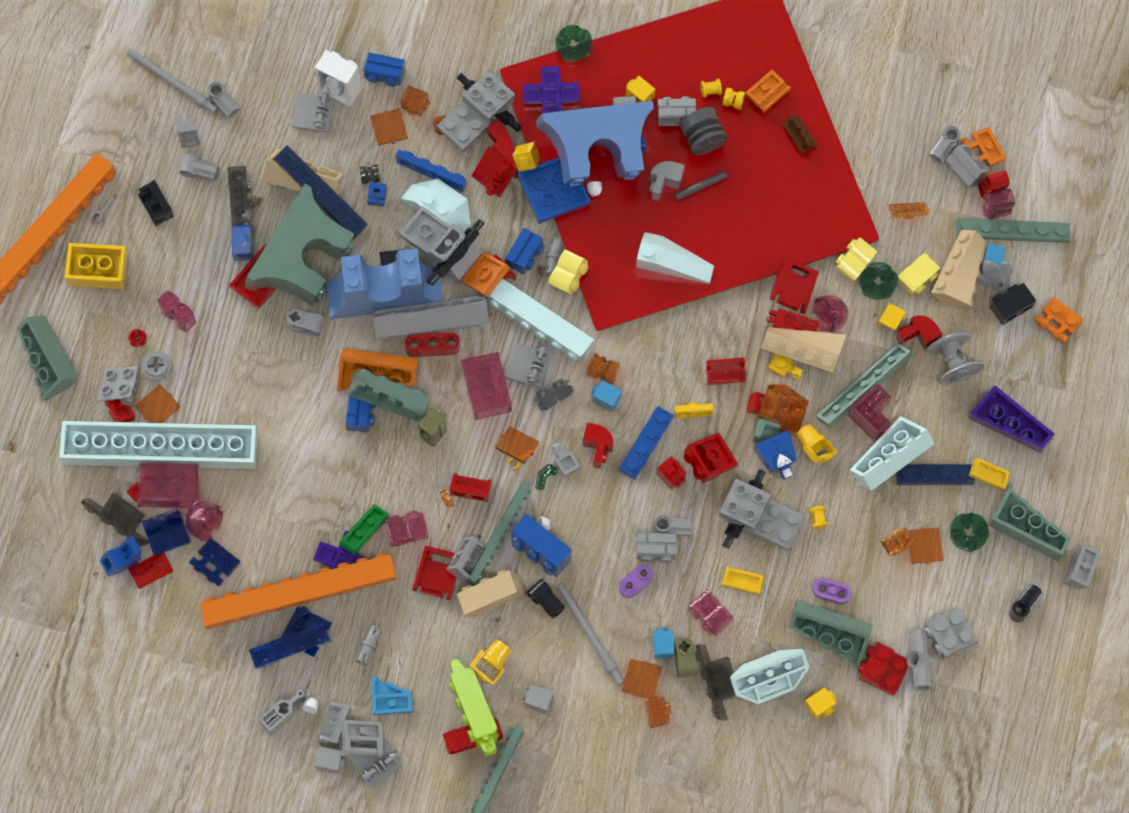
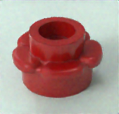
M134 329L128 335V340L133 347H141L146 343L147 335L140 329Z

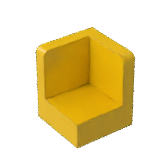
M889 303L878 322L877 328L881 329L882 325L895 331L898 325L902 323L906 311Z

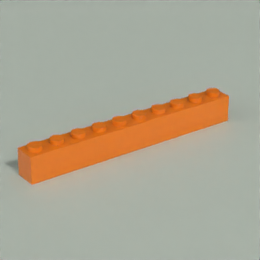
M96 153L0 259V305L3 303L4 297L9 292L11 293L15 290L21 278L24 279L28 275L29 269L33 265L38 264L42 255L53 247L55 240L58 237H62L67 227L78 219L81 211L90 206L91 200L101 194L107 182H111L116 175L114 165L100 154Z
M380 553L375 555L376 558L370 560L368 558H361L356 560L357 563L350 565L349 563H342L337 565L338 568L330 570L329 567L322 568L316 574L311 575L310 572L299 575L300 578L293 580L291 577L281 579V583L273 584L269 582L262 584V588L254 589V587L243 589L242 593L239 594L230 592L224 594L223 598H207L204 600V603H200L204 625L207 629L398 580L391 554Z

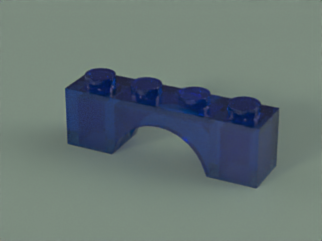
M322 622L252 648L249 652L255 669L260 670L292 655L332 643L326 624Z

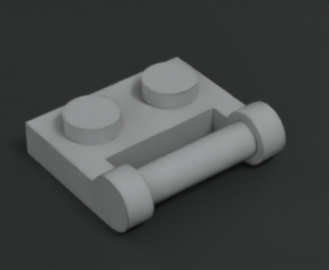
M343 720L342 756L364 755L382 758V722ZM351 742L375 743V748L351 747Z

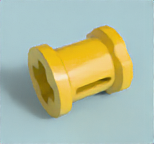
M720 79L712 82H700L703 98L713 94L722 95Z
M816 506L808 510V513L811 514L813 530L828 527L824 513L826 510L825 506Z

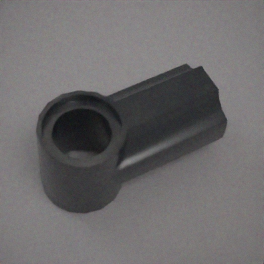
M540 579L526 591L535 604H539L552 619L561 614L565 609V606L552 593V589L543 579Z
M1030 584L1013 604L1009 611L1012 621L1022 622L1025 620L1044 595L1039 587ZM1015 608L1022 609L1024 614H1018Z

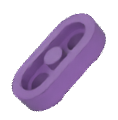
M640 565L621 580L619 585L621 595L626 598L636 596L652 582L653 570L647 565ZM644 571L647 573V576L642 577L640 573ZM631 584L633 587L632 589H627L625 586Z
M826 578L817 579L812 588L817 598L837 604L847 603L852 594L848 585ZM819 587H824L826 591L820 592ZM842 592L845 596L841 598L838 596V593Z

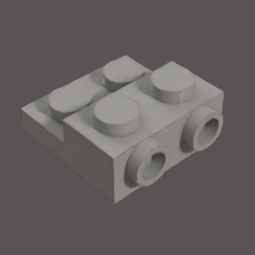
M960 607L946 614H941L927 621L924 625L927 638L932 639L936 654L938 656L941 655L943 660L978 643V639Z

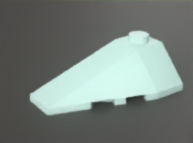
M645 232L640 244L636 268L710 284L714 265L664 236Z

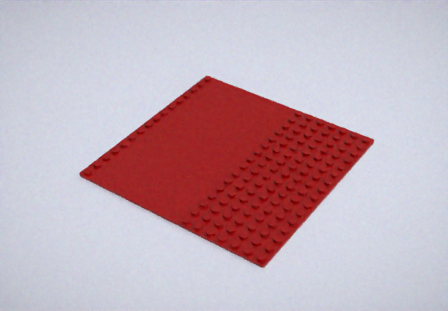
M719 0L500 69L504 85L515 93L512 107L519 125L522 126L521 131L526 144L535 142L540 156L538 165L559 158L550 138L536 126V120L543 113V104H524L523 84H542L541 67L560 66V83L579 82L580 102L561 103L562 111L612 106L613 97H627V84L638 76L656 89L655 97L651 100L653 101L654 108L647 115L641 132L646 141V149L642 155L644 170L639 176L635 177L636 179L624 180V178H618L611 152L603 167L589 161V177L584 180L583 185L591 205L554 218L565 249L588 261L587 272L579 278V287L596 331H602L778 274L782 259L785 257L802 265H807L847 252L849 249L846 247L852 239L857 240L860 237L868 244L879 240V235L783 0ZM771 70L781 77L787 86L791 87L790 91L765 113L759 107H756L746 96H744L741 110L735 109L734 106L727 107L722 105L727 88H731L735 92H747ZM720 79L722 95L713 94L703 98L700 82H712ZM664 97L672 99L690 97L696 100V110L707 107L714 108L720 119L719 124L724 127V131L728 136L727 141L712 152L694 155L687 143L688 138L683 135L680 126H658V99ZM792 114L800 116L817 144L816 147L802 154L783 125ZM664 161L685 165L679 189L664 185L659 201L653 200L652 192H649L652 183L650 181L652 169ZM725 171L726 179L678 201L675 199V193ZM601 182V193L597 196L590 195L587 191V183ZM644 233L664 236L714 265L710 284L636 268L637 256Z

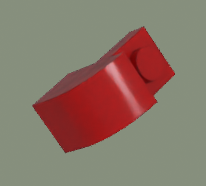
M920 315L911 317L909 325L899 329L896 339L899 344H903L917 337L923 349H926L933 342L942 338L943 334L931 318Z
M587 422L582 446L596 449L593 467L601 469L602 463H606L608 452H613V437L605 427Z

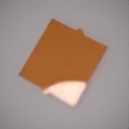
M400 108L391 111L384 110L383 113L370 115L378 146L388 143L394 144L396 141L408 139Z
M160 384L135 405V408L143 415V419H147L149 423H163L181 407L172 398V394L168 393Z
M510 426L506 433L501 435V440L495 449L525 464L529 457L534 455V450L538 446L539 441Z
M922 527L918 530L907 531L911 564H929V562L944 560L939 527L927 529Z
M630 658L622 692L635 695L637 698L640 696L653 700L662 666L648 663L647 660L643 662Z

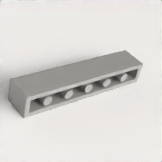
M483 295L372 310L375 336L380 339H389L391 336L398 335L405 337L412 333L426 334L434 330L445 331L448 328L462 329L469 325L482 326L485 323H489L487 301Z

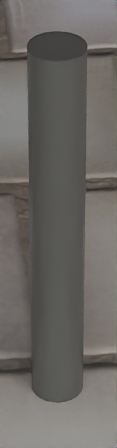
M723 171L675 193L674 197L678 201L726 179L727 175Z

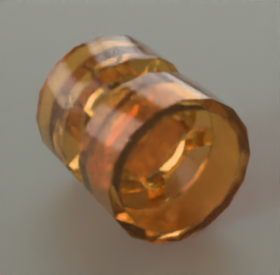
M595 353L588 366L586 376L595 380L600 378L601 381L604 380L612 385L618 373L620 363L611 359L606 361L604 356Z

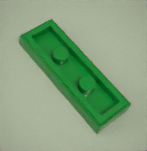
M373 504L342 538L339 546L356 555L388 520L390 514Z

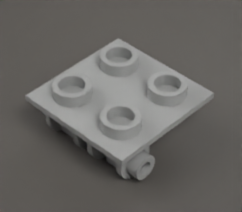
M322 92L319 96L298 93L292 127L328 132L335 98H330L327 92Z
M516 342L504 377L541 388L552 353L546 352L547 348L542 346L536 349Z
M139 365L105 369L97 401L121 399L124 405H130L133 402V394L137 388Z
M384 738L382 758L364 755H350L348 757L369 788L403 766L398 760L399 758L396 753L391 750ZM365 743L361 747L375 748V743Z

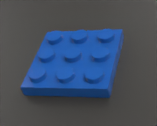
M559 158L537 165L534 169L517 173L538 224L591 205L583 183L576 187H570L569 184L564 185Z

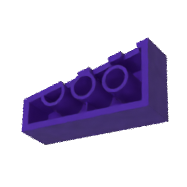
M994 386L970 413L969 417L970 420L1040 453L1048 446L1055 433L997 386Z

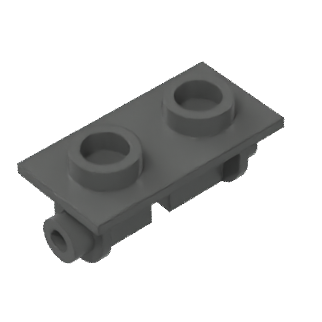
M561 378L552 384L553 387L547 390L545 388L536 394L537 397L533 401H539V409L546 411L557 404L554 399L555 396H557L559 401H562L572 395L574 390L571 385L567 386V383L570 382L569 380H562Z

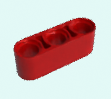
M1002 170L988 174L978 183L982 199L1002 194L1009 187L1010 182L1007 172Z
M455 333L410 335L405 339L404 343L406 354L410 357L455 355L460 350V339ZM450 341L456 342V345L451 347L448 346L447 343ZM434 342L437 346L430 348L428 344ZM414 343L417 344L418 347L415 349L409 348V345Z
M493 718L499 736L497 741L503 739V734L498 719ZM469 726L454 729L443 734L448 754H456L477 747L475 742L471 743L467 732L470 730Z

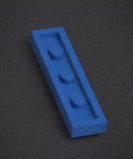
M398 150L396 163L429 178H438L448 186L464 192L466 179L463 175L451 173L441 165H433L425 158L415 157L413 153L407 150Z
M657 406L619 467L620 472L636 480L673 420V414Z

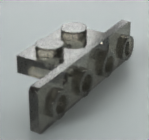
M246 166L228 167L232 226L251 224L250 210H253V203L248 195L252 191L251 182H247Z
M116 493L110 495L104 507L91 498L81 501V504L85 506V510L98 515L103 523L112 525L116 528L115 531L118 534L127 537L133 536L141 547L150 543L148 539L136 531L145 514Z
M697 644L695 645L697 650L695 655L702 667L701 675L708 687L706 692L713 704V715L718 720H728L723 701L736 696L730 677L734 674L729 657H723L711 662L707 647Z

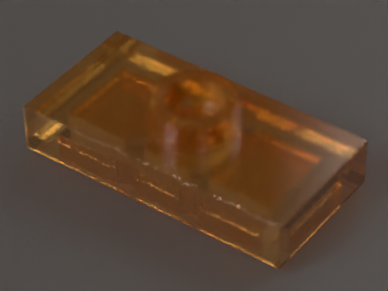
M926 202L898 203L889 205V213L891 218L904 217L911 219L914 216H928L929 208Z

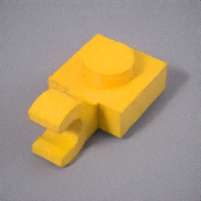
M775 354L768 365L769 371L782 378H785L788 374L792 378L799 380L803 371L797 366H792L794 360L779 354Z

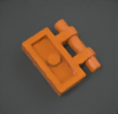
M990 127L973 133V142H969L967 138L961 140V143L967 144L974 153V149L978 148L982 154L978 158L982 162H986L989 168L1005 161L1007 158Z
M1055 297L1049 301L1041 312L1046 318L1038 314L1034 319L1040 328L1046 329L1053 334V338L1059 339L1063 343L1069 338L1064 332L1066 331L1072 335L1084 320ZM1053 321V322L1056 323L1060 328L1057 329V328H1056L1055 326H1053L1050 322Z

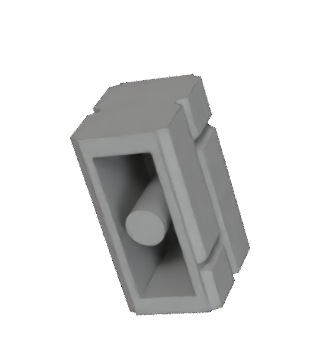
M664 97L658 99V126H680L683 118L696 111L695 98L682 97L681 99Z
M967 144L957 146L953 153L945 159L949 164L948 168L953 173L958 174L960 182L966 187L977 186L990 172Z
M637 532L636 559H641V562H652V559L660 560L662 563L672 562V560L676 559V533Z

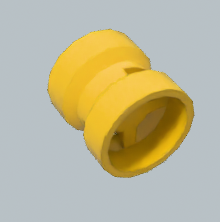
M727 88L722 105L727 107L734 106L735 109L741 110L745 92H735L733 89Z

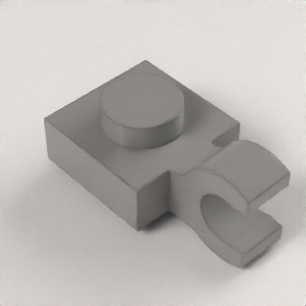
M559 442L552 446L554 454L558 457L554 462L564 478L581 468L571 450L565 453Z

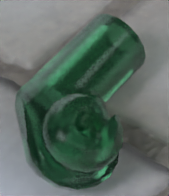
M547 464L539 470L535 488L544 490L546 478L555 476L558 472L557 467Z

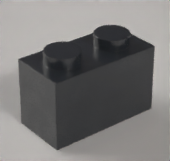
M1025 283L1019 286L1015 284L1008 289L1007 293L996 295L992 299L990 309L1003 326L1032 309L1037 300Z

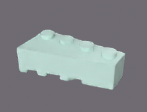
M900 416L850 471L859 485L872 491L935 443L927 429Z

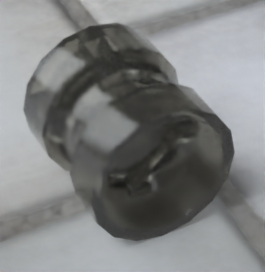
M373 164L371 167H359L362 185L368 184L371 181L374 183L380 182L378 164Z

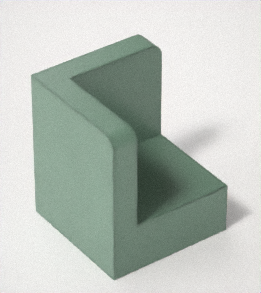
M759 418L752 442L760 443L778 435L781 425Z

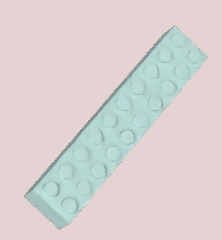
M62 421L59 458L63 465L256 469L258 431L256 425Z

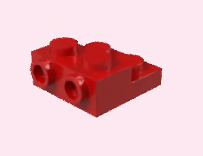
M720 433L691 443L683 451L685 462L692 465L694 477L697 480L700 479L702 484L718 478L720 474L738 466L737 461Z
M876 642L875 646L870 645L866 654L869 656L867 663L862 662L858 673L861 674L859 680L895 697L909 668L907 658L895 653V650Z

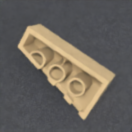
M277 148L266 161L263 181L268 182L272 186L286 187L290 191H300L302 187L273 160L281 151V149ZM309 160L304 161L339 195L343 177L342 173L324 166L315 167V164Z
M976 230L960 231L931 293L943 305L972 307L973 305L971 300L972 294L976 292L975 282L976 278L980 276L979 266L983 263L987 248V242Z
M769 327L761 349L834 373L847 334Z

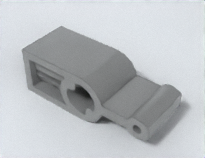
M300 689L289 701L285 699L278 701L258 719L271 736L291 720L294 715L293 708L306 699L305 692ZM288 707V712L281 714V708Z

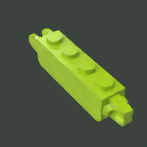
M454 659L450 663L452 673L450 674L451 682L448 685L451 693H455L457 696L455 703L458 710L462 709L463 711L461 718L464 726H469L470 730L467 732L471 743L475 742L477 748H481L485 756L497 753L495 742L499 738L497 726L475 672L471 668L464 669L462 662L459 659Z

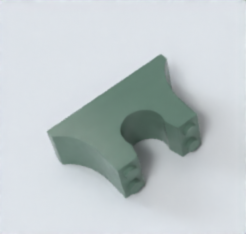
M304 184L248 274L244 287L250 291L257 288L274 287L275 289L286 291L313 306L315 301L319 303L326 290V287H324L326 280L317 271L309 269L304 264L302 254L308 250L317 249L325 252L330 257L341 260V257L344 255L348 256L355 242L352 240L354 233L325 215L315 202L312 188Z

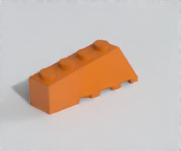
M343 348L339 361L337 391L349 389L353 374L358 369L368 370L376 376L387 377L389 381L414 386L418 374L419 359Z

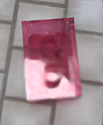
M495 352L461 360V368L474 420L512 412V405L499 353Z
M139 464L137 469V507L191 509L197 507L199 503L198 465Z

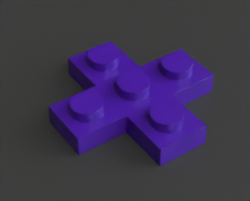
M560 66L541 67L542 84H523L524 104H543V113L562 111L561 103L580 102L579 82L560 83Z
M345 530V532H344V534H343V537H344L349 531ZM320 541L313 561L329 566L331 570L338 568L337 565L354 564L357 563L356 560L366 557L358 555V553L353 555L341 546L335 547Z

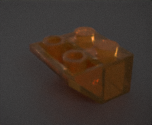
M786 384L768 385L757 419L759 420L760 418L780 424V431L785 432L789 430L790 434L796 436L801 428L809 401Z

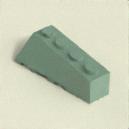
M45 316L27 317L17 329L24 350L29 353L28 362L30 368H34L37 377L34 380L36 386H40L42 393L40 398L43 402L69 389L79 377Z
M358 369L353 374L347 396L417 422L424 417L429 400V395L424 394L421 390L410 389L403 383H394L389 381L387 377L373 375L365 369Z
M1010 487L989 525L1058 562L1071 540L1052 522L1047 521L1038 510L1036 511L1028 505L1026 500L1015 494L1014 490Z
M798 600L789 627L808 639H814L821 643V646L825 649L833 650L838 653L839 657L844 660L845 658L850 660L854 666L859 668L873 624Z

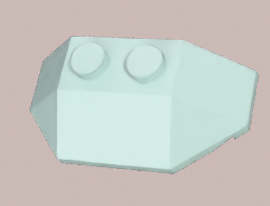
M438 178L411 185L400 198L401 201L414 210L418 211L423 206L450 226L453 224L463 232L468 227H471L468 199Z
M803 649L778 650L743 664L730 677L737 697L760 704L795 690L805 672L808 671L809 665Z

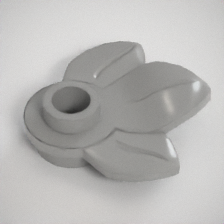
M984 260L983 272L980 273L979 278H976L978 282L986 287H994L998 291L1007 290L1010 286L1009 277L1012 273L1010 264L1006 260L1000 263V265Z

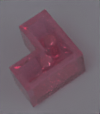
M879 384L875 385L858 400L848 413V416L874 442L889 429L891 424L881 413L889 405L891 396Z

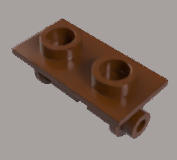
M790 115L788 117L789 120L784 122L783 125L800 153L802 154L816 147L815 140L800 116Z

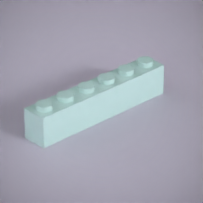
M504 279L499 282L488 297L489 305L492 308L500 309L507 318L515 319L525 330L530 329L540 340H546L551 343L555 350H561L566 353V356L572 361L577 360L581 363L594 346V339Z

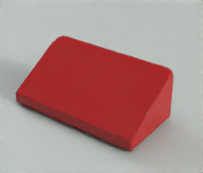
M163 551L128 568L138 589L173 572Z

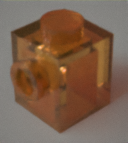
M409 85L400 100L401 108L411 115L422 116L423 112L427 111L430 106L428 93Z
M905 527L892 532L880 541L890 557L902 553L915 544Z
M653 696L648 698L644 706L649 727L654 728L668 725L670 722L669 714H672L670 703L665 702V697Z

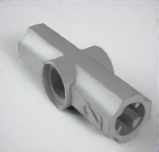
M923 630L912 631L909 633L910 653L907 656V664L909 667H912L914 690L918 692L928 691L931 689L930 669L933 665V657L928 654L926 632Z

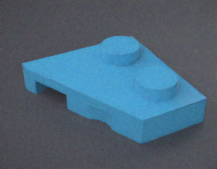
M374 676L371 677L373 716L413 713L411 691L398 688L396 685L381 681Z

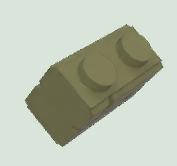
M430 408L425 417L418 423L419 435L422 440L435 447L440 438L447 432V421L444 412L439 409Z

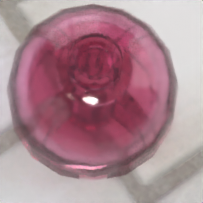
M824 295L814 300L812 311L818 318L815 321L820 322L818 328L822 332L833 333L843 328L848 319V307L841 298L835 295Z
M202 501L189 508L186 512L185 520L188 532L200 541L210 540L213 537L211 535L213 530L216 529L218 531L222 523L223 511L219 510L221 507L211 502Z

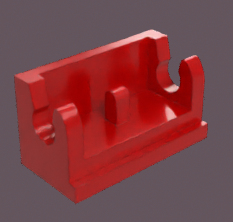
M745 357L706 361L707 385L745 382Z
M453 473L450 495L488 502L492 481L489 479L486 481L459 476L457 473Z

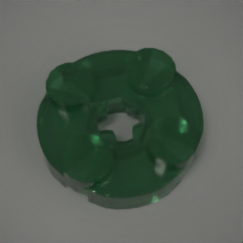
M578 25L566 26L560 30L556 37V50L566 62L583 60L591 53V34L586 29L579 28ZM571 40L579 42L575 47L569 45Z
M874 262L861 272L859 284L863 295L871 299L883 300L890 298L895 292L898 277L888 264ZM880 277L884 283L877 285L873 280Z
M963 513L953 520L949 537L957 548L972 553L982 548L989 537L988 524L979 514ZM966 528L969 530L970 528H972V533L974 535L967 536L964 529Z

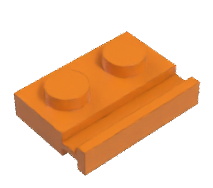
M771 70L745 92V96L765 113L786 95L791 87L787 86L785 81Z

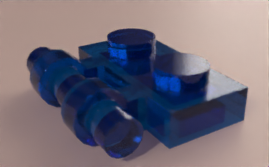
M209 538L198 551L202 559L198 561L193 557L189 561L195 571L201 572L210 583H215L217 586H221L224 582L219 577L222 573L229 577L241 563L240 560L212 538ZM210 563L216 569L214 571H211L206 567V565Z

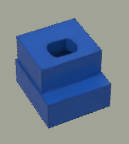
M370 182L368 205L384 207L387 194L386 184Z

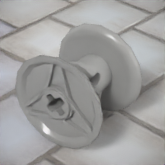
M969 331L947 335L927 347L926 351L931 355L943 354L945 357L944 363L950 369L941 376L939 381L941 385H950L964 381L978 374L984 368V364L981 362L968 363L966 360L967 354L961 348L971 338ZM958 353L961 354L962 359L958 357Z

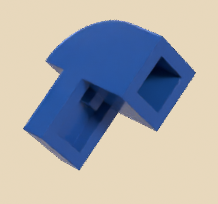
M130 536L124 540L120 547L106 551L99 561L109 577L137 564L141 560L139 555L142 551L134 537Z

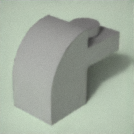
M664 161L652 169L650 173V181L652 183L649 192H652L653 200L659 201L664 185L679 189L685 165Z

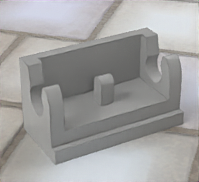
M180 113L175 114L181 147L200 145L196 126L194 127L191 114H188L189 121L187 123L182 122Z
M475 536L465 537L446 570L464 582L466 579H469L470 575L468 573L479 553L485 550L486 546Z
M1084 544L1075 548L1064 584H1075L1077 589L1088 588L1101 552Z
M331 701L318 737V742L339 748L342 739V721L348 720L351 712L349 705Z

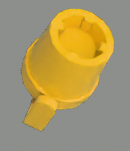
M811 424L805 425L796 434L797 439L803 446L804 452L814 463L831 460L837 453V450L826 437L821 435ZM824 447L828 451V453L822 454L820 456L816 455V453L821 451Z
M496 639L486 651L483 649L479 651L471 662L470 668L474 670L475 675L480 680L494 685L505 671L503 665L512 650ZM481 659L497 671L492 679L481 669L475 667Z

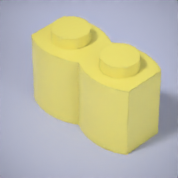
M860 237L857 240L852 239L846 247L849 249L845 255L842 253L835 261L837 263L835 269L851 282L857 279L877 253V250Z
M564 250L549 278L548 284L571 295L579 287V278L587 272L588 261Z
M923 253L898 276L897 282L912 297L915 294L920 295L927 288L926 284L929 282L933 283L938 279L941 268L926 253Z

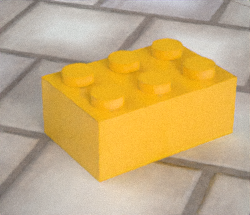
M69 243L65 269L67 286L124 290L128 262L126 246Z

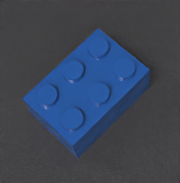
M527 514L511 531L512 546L519 552H525L528 555L527 558L534 564L539 563L543 567V571L549 576L553 574L557 578L570 563L572 549Z

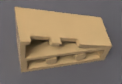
M510 570L499 571L497 576L484 578L479 581V584L462 588L461 592L457 593L464 615L470 618L494 610L493 607L505 603V605L512 604L511 600L517 597L529 598L522 577Z

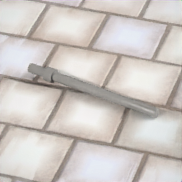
M132 48L128 50L127 55L195 101V104L201 108L205 107L213 114L218 111V107L210 103L208 98L202 94H197Z
M559 585L557 589L604 662V668L608 673H611L617 685L623 684L625 681L617 670V664L614 660L610 659L565 585Z

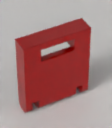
M785 257L782 259L769 299L774 301L778 294L776 303L794 311H798L800 308V313L804 314L819 272ZM794 268L806 274L803 277L791 272V269Z
M425 546L412 590L417 592L418 586H421L420 593L443 598L446 592L448 593L446 599L451 600L457 578L446 570L449 566L448 564L432 561V558L435 554L451 558L452 560L455 553Z

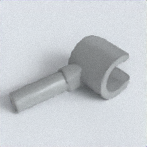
M107 200L99 211L91 214V219L94 220L96 216H100L97 222L98 224L103 223V215L111 202Z

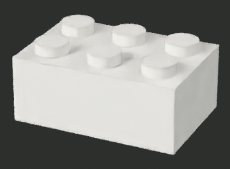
M325 50L315 66L318 91L321 93L327 92L329 97L335 98L340 103L351 107L361 91L359 67L354 61L345 60L337 52Z

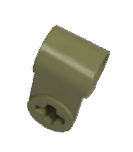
M681 638L677 641L674 648L678 678L698 675V664L693 643L688 638ZM681 645H684V647L687 648L686 652H684L683 649H680Z

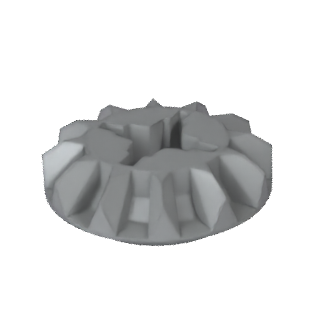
M161 351L148 353L141 362L143 375L149 380L156 381L162 378L165 379L170 373L172 366L168 355ZM156 360L160 366L162 365V367H158L157 372L151 367L155 365Z

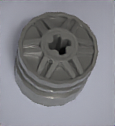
M712 107L696 110L680 122V128L683 135L688 138L687 143L694 155L712 152L722 146L728 139L724 127L719 124L718 114Z

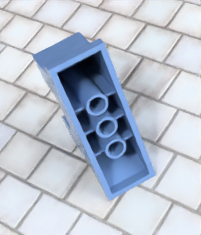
M653 101L542 113L536 120V126L550 138L557 150L564 185L569 184L570 187L580 186L589 177L590 162L588 151L591 146L595 145L603 146L611 152L614 158V169L618 178H624V180L636 179L635 177L639 176L644 170L641 132L647 115L654 108Z
M418 248L398 250L396 261L384 266L366 265L361 255L341 257L342 269L340 273L326 281L330 319L372 315V310L442 301L440 277L433 286L427 283V280L433 274V267L427 266L420 261Z

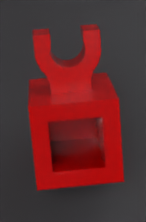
M670 456L657 468L656 474L673 490L675 487L680 488L686 482L687 472L676 459Z

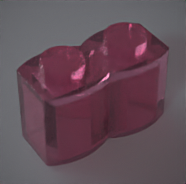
M1011 188L987 194L984 206H982L984 217L996 219L1011 215L1012 208L1015 206V199Z
M166 291L157 300L162 314L168 319L173 320L180 330L188 332L196 324L193 311L187 305L180 303V300L174 293Z
M411 511L404 517L394 515L385 521L390 547L428 538L423 512Z
M708 589L690 604V614L695 620L700 619L704 623L702 626L708 634L712 633L717 636L733 622V616Z

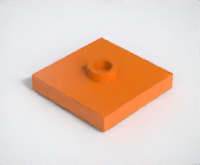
M483 252L461 282L488 298L510 267Z

